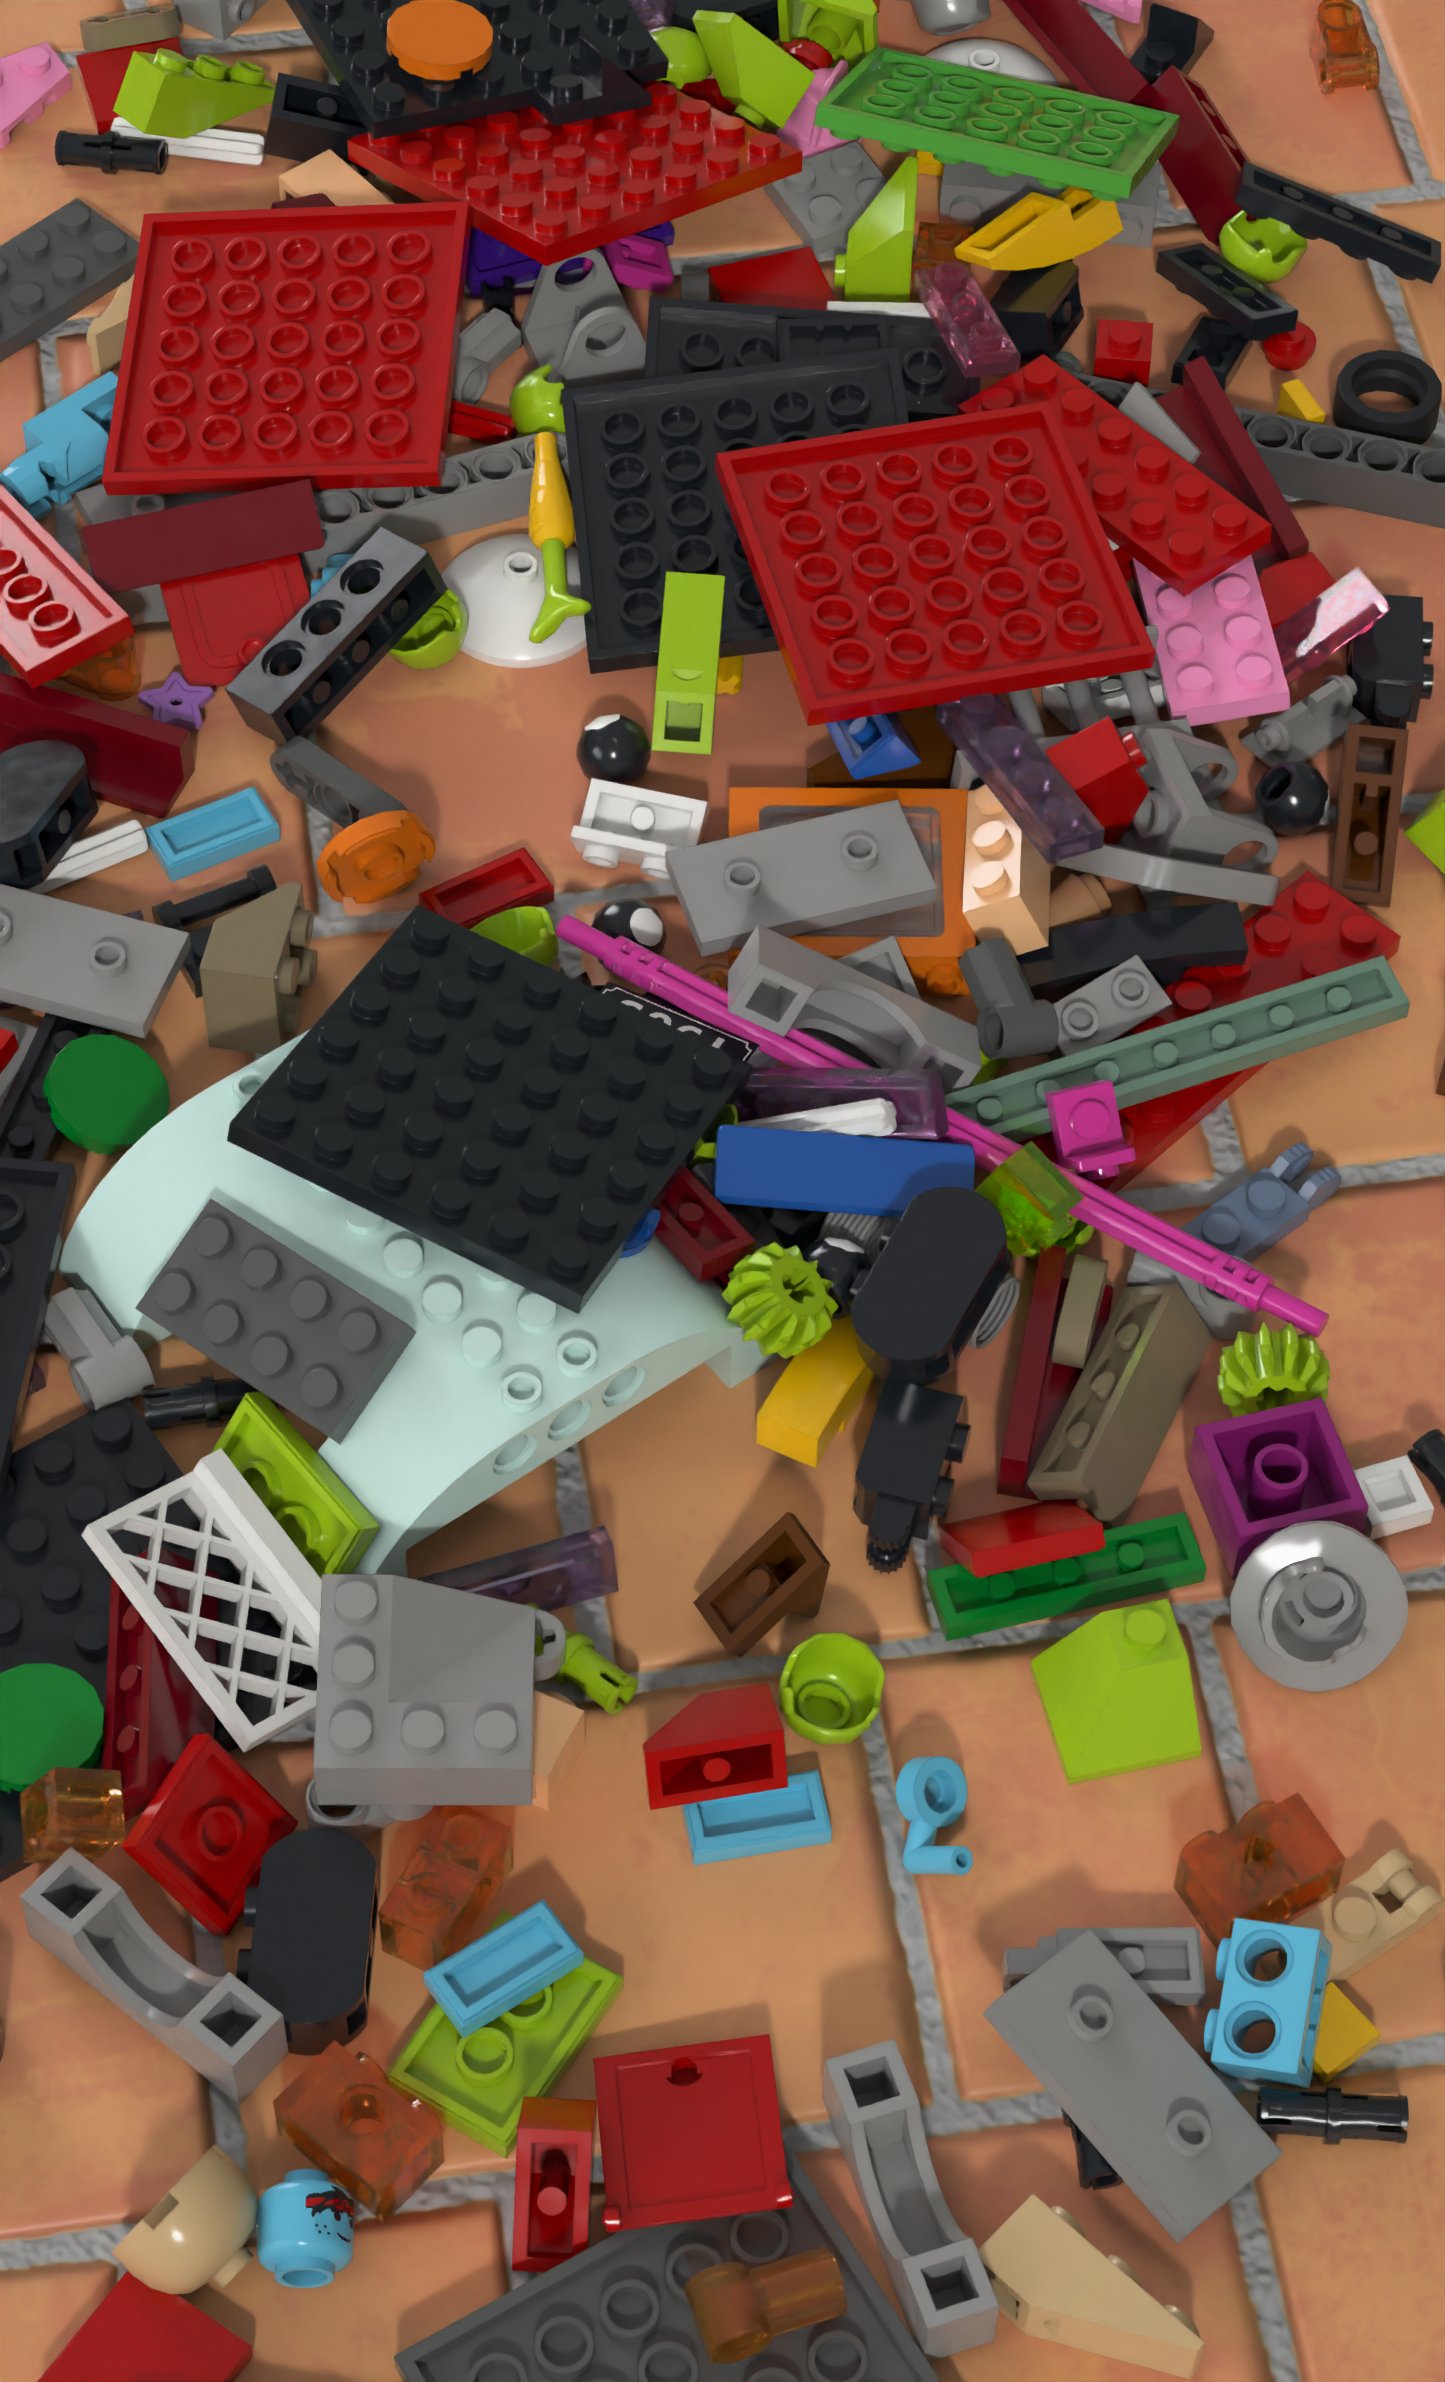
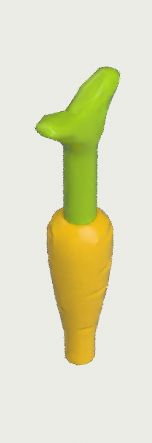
M551 432L538 433L534 438L535 462L528 511L530 540L538 550L542 551L545 597L539 615L529 635V641L535 644H541L553 635L566 618L583 616L592 608L589 602L573 597L568 593L565 550L570 547L575 537V523L567 484L558 458L557 438Z

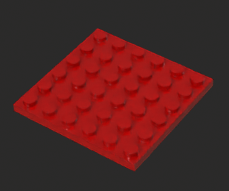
M657 80L639 83L651 95V106L553 126L533 106L375 140L372 139L369 132L347 139L348 159L428 203L469 201L472 212L471 226L545 266L555 264L802 172L801 150L780 141V138L774 134L764 133L745 124L743 119L720 112L712 108L710 103L696 100L677 91L675 86L664 84Z
M469 201L144 214L102 476V484L107 496L249 492L310 479L312 490L442 486L472 225V212Z
M1049 401L716 453L715 471L807 726L1153 668L1155 649Z

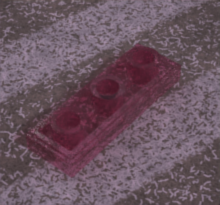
M943 262L935 268L915 270L913 288L965 378L1019 372L1021 355L968 266L955 262Z
M1358 567L1272 630L1288 686L1309 670L1321 666L1330 654L1356 635L1368 631L1376 620L1391 610L1380 592Z

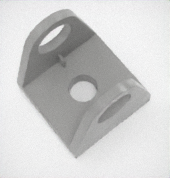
M595 248L549 266L542 265L521 323L523 346L534 370L547 363L551 364L553 369L547 375L548 382H561L564 384L565 389L644 379L646 343L600 249ZM584 257L593 261L590 273L583 280L575 284L563 285L554 280L558 268L570 259Z
M1147 728L1139 743L1149 763L1141 767L1140 770L1150 790L1117 845L1166 857L1258 872L1265 870L1273 862L1279 849V844L1273 831L1265 825L1209 808L1205 803L1224 793L1235 781L1238 774V764L1231 751L1222 746L1168 728ZM1208 763L1223 765L1221 772L1216 778L1203 786L1197 787L1190 772ZM1249 841L1263 843L1260 851L1250 860L1237 865L1222 864L1228 852L1236 846ZM1137 885L1144 900H1165L1186 895V893Z

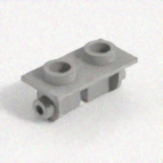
M1345 674L1342 676H1329L1325 679L1322 687L1291 706L1289 710H1285L1276 717L1270 716L1264 719L1258 729L1241 739V744L1270 768L1280 762H1306L1345 736L1349 723L1363 724L1366 722V717L1352 706L1353 696L1357 693V686L1354 680Z
M1138 955L1133 956L1052 1005L1058 1017L1059 1038L1055 1050L1048 1054V1057L1053 1061L1112 1042L1172 1006L1171 1000Z

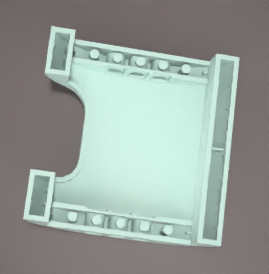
M308 1031L186 1101L140 1138L102 1179L78 1214L65 1241L57 1265L59 1275L68 1286L73 1287L75 1290L89 1289L120 1336L130 1335L143 1352L172 1333L142 1314L135 1307L209 1200L213 1199L407 1323L417 1332L342 1443L338 1444L328 1437L317 1451L321 1459L381 1526L352 1574L397 1575L408 1578L407 1549L703 1362L731 1389L781 1357L778 1353H772L763 1357L758 1343L754 1339L742 1342L743 1327L739 1323L727 1320L732 1306L721 1295L725 1288L715 1277L699 1282L655 1234H653L647 1247L640 1253L626 1258H619L584 1308L577 1314L228 1142L227 1137L231 1120Z

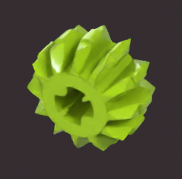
M773 1242L768 1246L761 1247L752 1255L745 1256L734 1266V1270L728 1275L730 1279L728 1287L721 1295L732 1306L727 1320L739 1323L743 1327L742 1342L754 1339L757 1341L763 1357L772 1353H778L784 1359H787L791 1356L799 1355L809 1346H814L826 1336V1332L832 1327L830 1319L839 1306L828 1295V1291L834 1282L821 1278L816 1271L818 1260L806 1262L803 1260L797 1245L783 1249L776 1242Z
M1263 1321L1259 1333L1253 1335L1244 1331H1238L1234 1345L1222 1347V1356L1219 1359L1220 1375L1217 1376L1218 1392L1222 1396L1223 1404L1228 1405L1233 1418L1321 1397L1326 1404L1328 1379L1331 1378L1329 1360L1325 1358L1324 1350L1319 1349V1344L1316 1342L1315 1337L1308 1333L1298 1335L1291 1322L1281 1330L1276 1331L1270 1330Z

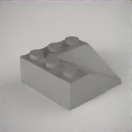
M322 1574L313 1761L318 1805L533 1806L536 1608L397 1575Z

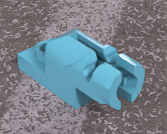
M111 371L22 424L26 453L15 459L5 470L0 472V484H6L4 488L36 521L52 512L49 502L64 505L72 500V495L75 492L84 489L103 476L118 377Z

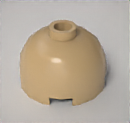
M214 2144L110 2253L130 2274L149 2288L171 2295L192 2293L205 2285L210 2279L223 2289L254 2256L244 2246L256 2227L258 2219V2201L251 2181L239 2165Z

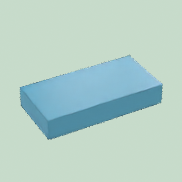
M254 786L145 828L148 845L170 882L280 840L279 825Z
M818 1770L787 1775V1788L681 1805L693 1865L831 1843L832 1829Z
M542 1899L423 1973V1981L425 1987L464 2039L584 1964V1954L545 1900Z

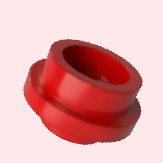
M1297 321L1295 331L1272 335L1270 339L1261 341V348L1270 365L1280 370L1292 371L1302 368L1308 359L1313 356L1317 340L1314 332L1308 326Z

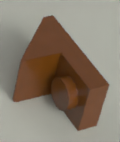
M787 1512L693 1603L726 1651L742 1657L789 1612L812 1619L819 1613L830 1563L795 1514Z

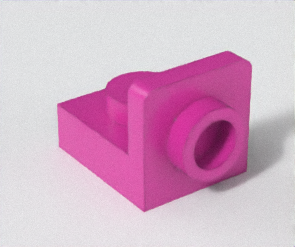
M630 235L598 247L615 281L625 284L632 289H646L665 294L674 279L664 242ZM584 258L583 262L584 278L593 267V261L588 258Z
M1104 1079L1045 1093L1059 1166L1070 1169L1076 1174L1081 1173L1082 1178L1092 1181L1115 1176L1120 1173L1118 1164L1136 1160L1134 1146L1124 1144L1112 1081Z

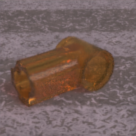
M827 2246L751 2269L742 2262L719 2264L696 2274L684 2287L707 2358L710 2363L729 2364L744 2360L765 2349L771 2343L774 2336L847 2313L848 2304L844 2293L842 2277L834 2255L830 2254Z

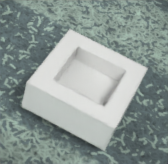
M1408 1455L1353 1470L1369 1506L1364 1525V1531L1369 1539L1373 1540L1431 1523L1434 1507Z

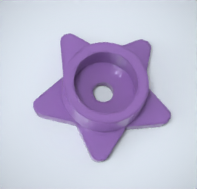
M172 672L161 688L141 691L138 695V701L153 711L152 719L192 730L203 726L201 708L214 698L215 694L211 687L189 686L179 672ZM175 703H181V704L178 705V706H173V705H172V704H175Z

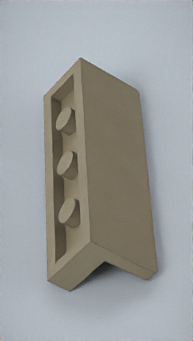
M1178 1283L1124 1288L1027 1481L1028 1486L1039 1500L1083 1499L1097 1520L1102 1523L1105 1530L1123 1525L1212 1341L1211 1331Z

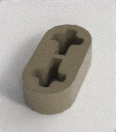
M168 4L93 16L83 19L79 23L84 49L88 51L108 50L175 37L181 33L177 8L175 5Z
M1076 1254L1057 1326L1052 1363L1081 1369L1085 1368L1104 1295L1109 1267L1108 1260Z

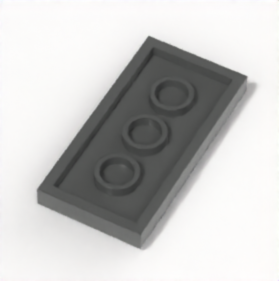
M76 198L1 245L0 362L117 288L123 282L129 280L135 273L139 242Z
M213 1199L209 1200L135 1307L142 1314L338 1444L342 1443L417 1333L407 1323Z

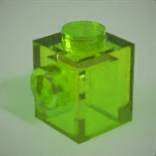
M1032 1141L1002 1162L974 1190V1192L988 1199L1000 1213L1006 1228L1007 1247L1016 1258H1019L1036 1243L1045 1251L1054 1245L1074 1226L1066 1215L1084 1199L1078 1190Z

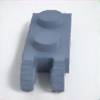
M1302 1141L1300 1143L1297 1142L1296 1145H1292L1290 1149L1281 1153L1269 1169L1266 1166L1183 1226L1181 1230L1229 1255L1241 1257L1251 1263L1308 1220L1309 1213L1319 1207L1323 1201H1327L1337 1191L1342 1175L1331 1166L1325 1167L1307 1179L1299 1192L1296 1193L1288 1184L1296 1176L1304 1172L1314 1156V1151Z

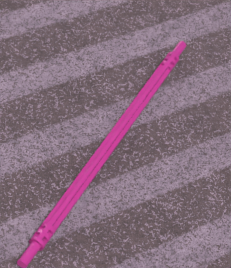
M568 914L559 922L556 929L557 937L604 961L603 965L606 970L711 1025L759 1044L758 1050L856 1102L875 1098H883L886 1102H893L897 1110L896 1122L899 1125L932 1142L973 1146L975 1165L1254 1313H1258L1263 1309L1287 1323L1291 1322L1293 1326L1308 1334H1312L1316 1338L1325 1329L1329 1320V1314L1274 1286L1275 1278L800 1029H794L785 1037H782L728 1012V991L624 936L614 939Z

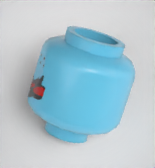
M316 2169L290 2171L285 2175L284 2182L269 2187L260 2196L258 2201L257 2258L258 2262L265 2269L275 2274V2281L281 2285L293 2288L322 2287L334 2281V2274L342 2271L350 2264L353 2258L354 2237L353 2196L342 2186L329 2182V2175Z

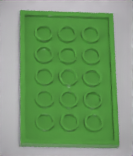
M876 46L817 104L814 126L830 129V134L839 139L859 140L865 137L882 141L881 145L891 151L910 152L913 149L933 153L934 159L942 163L963 164L965 161L985 165L986 171L994 175L1011 177L1019 173L1038 178V183L1049 188L1065 189L1071 185L1090 190V194L1097 199L1119 201L1122 198L1129 199L1176 137L1180 115Z

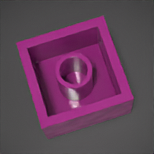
M1322 1397L1195 1426L1188 1473L1232 1580L1237 1578L1241 1566L1255 1548L1274 1533L1293 1524L1308 1521H1335L1363 1533L1369 1506Z

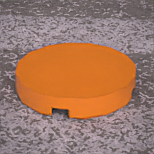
M415 0L397 8L388 19L386 50L390 57L392 54L399 59L398 65L410 74L430 80H455L461 78V71L473 68L474 74L483 69L490 60L493 28L486 16L470 5L455 0Z
M405 810L380 812L360 819L340 831L324 847L316 862L317 877L324 891L333 901L343 903L344 897H353L356 904L373 903L395 895L417 880L416 878L421 875L418 866L424 859H428L430 863L435 855V838L427 823L419 814Z

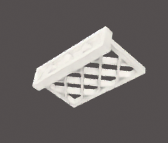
M221 1448L201 1458L192 1472L86 1526L81 1535L244 1753L316 1712L317 1690L312 1691L287 1684L290 1660L310 1665L318 1673L322 1580ZM183 1498L201 1522L199 1532L166 1523L167 1506ZM154 1513L153 1519L147 1517ZM124 1529L149 1536L150 1542L147 1559L123 1553L110 1535ZM162 1540L196 1549L193 1572L158 1563ZM208 1553L228 1558L241 1575L240 1584L237 1585L205 1576ZM159 1581L190 1590L187 1613L163 1607L154 1595L155 1582ZM202 1593L237 1603L234 1626L199 1617ZM249 1606L270 1613L281 1628L280 1639L246 1630ZM196 1635L231 1644L228 1668L203 1660L195 1649ZM243 1647L277 1656L274 1680L240 1671ZM237 1689L272 1698L270 1716L253 1726L236 1704ZM284 1702L292 1703L284 1708Z

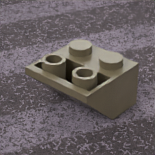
M289 882L214 920L199 968L209 1047L266 1055L287 1042L289 1033L298 1034L303 1017V998L300 997L303 986L311 987L313 985L317 969V951L308 947L313 932L314 914L312 910H305L303 886L301 883Z

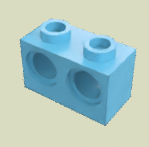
M1241 1918L1234 1919L1232 1937L1222 1938L1217 1954L1216 1976L1218 1981L1224 1982L1220 2008L1210 2009L1204 2031V2049L1206 2052L1212 2053L1211 2062L1224 2076L1310 2089L1333 1947L1321 1930ZM1276 1951L1287 1954V1966L1278 1978L1267 1982L1255 1979L1256 1965L1264 1955ZM1262 2022L1275 2025V2038L1269 2048L1256 2054L1244 2052L1243 2039L1246 2032L1253 2025Z

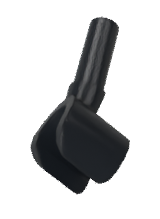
M503 277V290L500 291L489 290L486 283L482 282L483 312L489 313L493 308L499 309L507 313L515 327H517L514 320L515 300L513 281L508 277ZM521 337V346H520V347H522L523 344H524V341H523L522 337Z

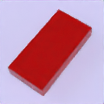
M523 847L418 893L419 906L470 930L486 918L505 910L523 906L541 907L554 901V886L526 848Z

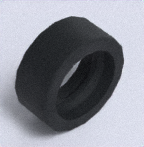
M1390 350L1362 353L1348 361L1338 375L1333 403V421L1338 428L1421 445L1429 439L1436 428L1441 403L1442 384L1434 369L1420 358L1401 351ZM1374 391L1394 392L1407 397L1417 406L1411 410L1397 413L1384 412L1367 406L1357 397Z

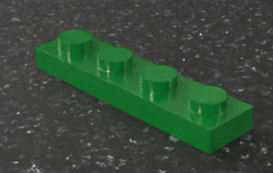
M1185 1512L1103 1530L1106 1547L1091 1553L980 1578L974 1576L960 1563L927 1571L926 1586L945 1640H955L1204 1582L1207 1567Z

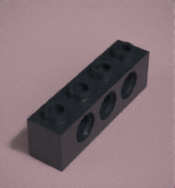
M380 527L225 688L246 725L281 746L294 736H301L306 739L448 590L429 552Z

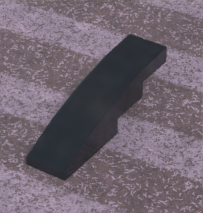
M1230 902L1177 906L1117 915L1049 931V946L1017 955L1016 959L1034 999H1045L1050 1003H1056L1135 955L1140 957L1158 984L1181 980L1184 967L1244 965L1249 949L1238 903Z

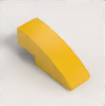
M1070 186L1055 198L1032 191L955 247L954 251L958 259L992 270H1026L1046 267L1073 259L1100 246L1124 229L1115 201L1097 199L1090 194L1088 189Z
M851 1316L842 1319H830L832 1327L826 1332V1336L814 1346H809L802 1353L793 1357L757 1414L756 1444L817 1468L836 1432L844 1433L876 1376L860 1356Z

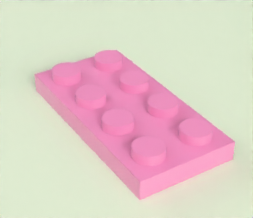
M1251 554L1186 596H1182L1132 557L1133 573L1146 625H1156L1159 633L1155 647V660L1170 720L1187 718L1191 727L1290 709L1289 688Z

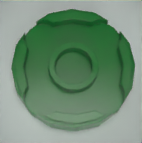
M90 1034L70 1041L49 1065L43 1083L44 1099L47 1096L48 1104L52 1109L49 1115L56 1128L75 1145L97 1154L114 1155L116 1151L129 1150L153 1126L166 1117L170 1106L168 1082L157 1062L137 1044L116 1035Z
M52 1663L23 1664L0 1673V1790L11 1793L10 1789L16 1791H28L29 1796H48L75 1785L94 1768L101 1755L100 1747L104 1741L105 1713L95 1688L76 1671Z

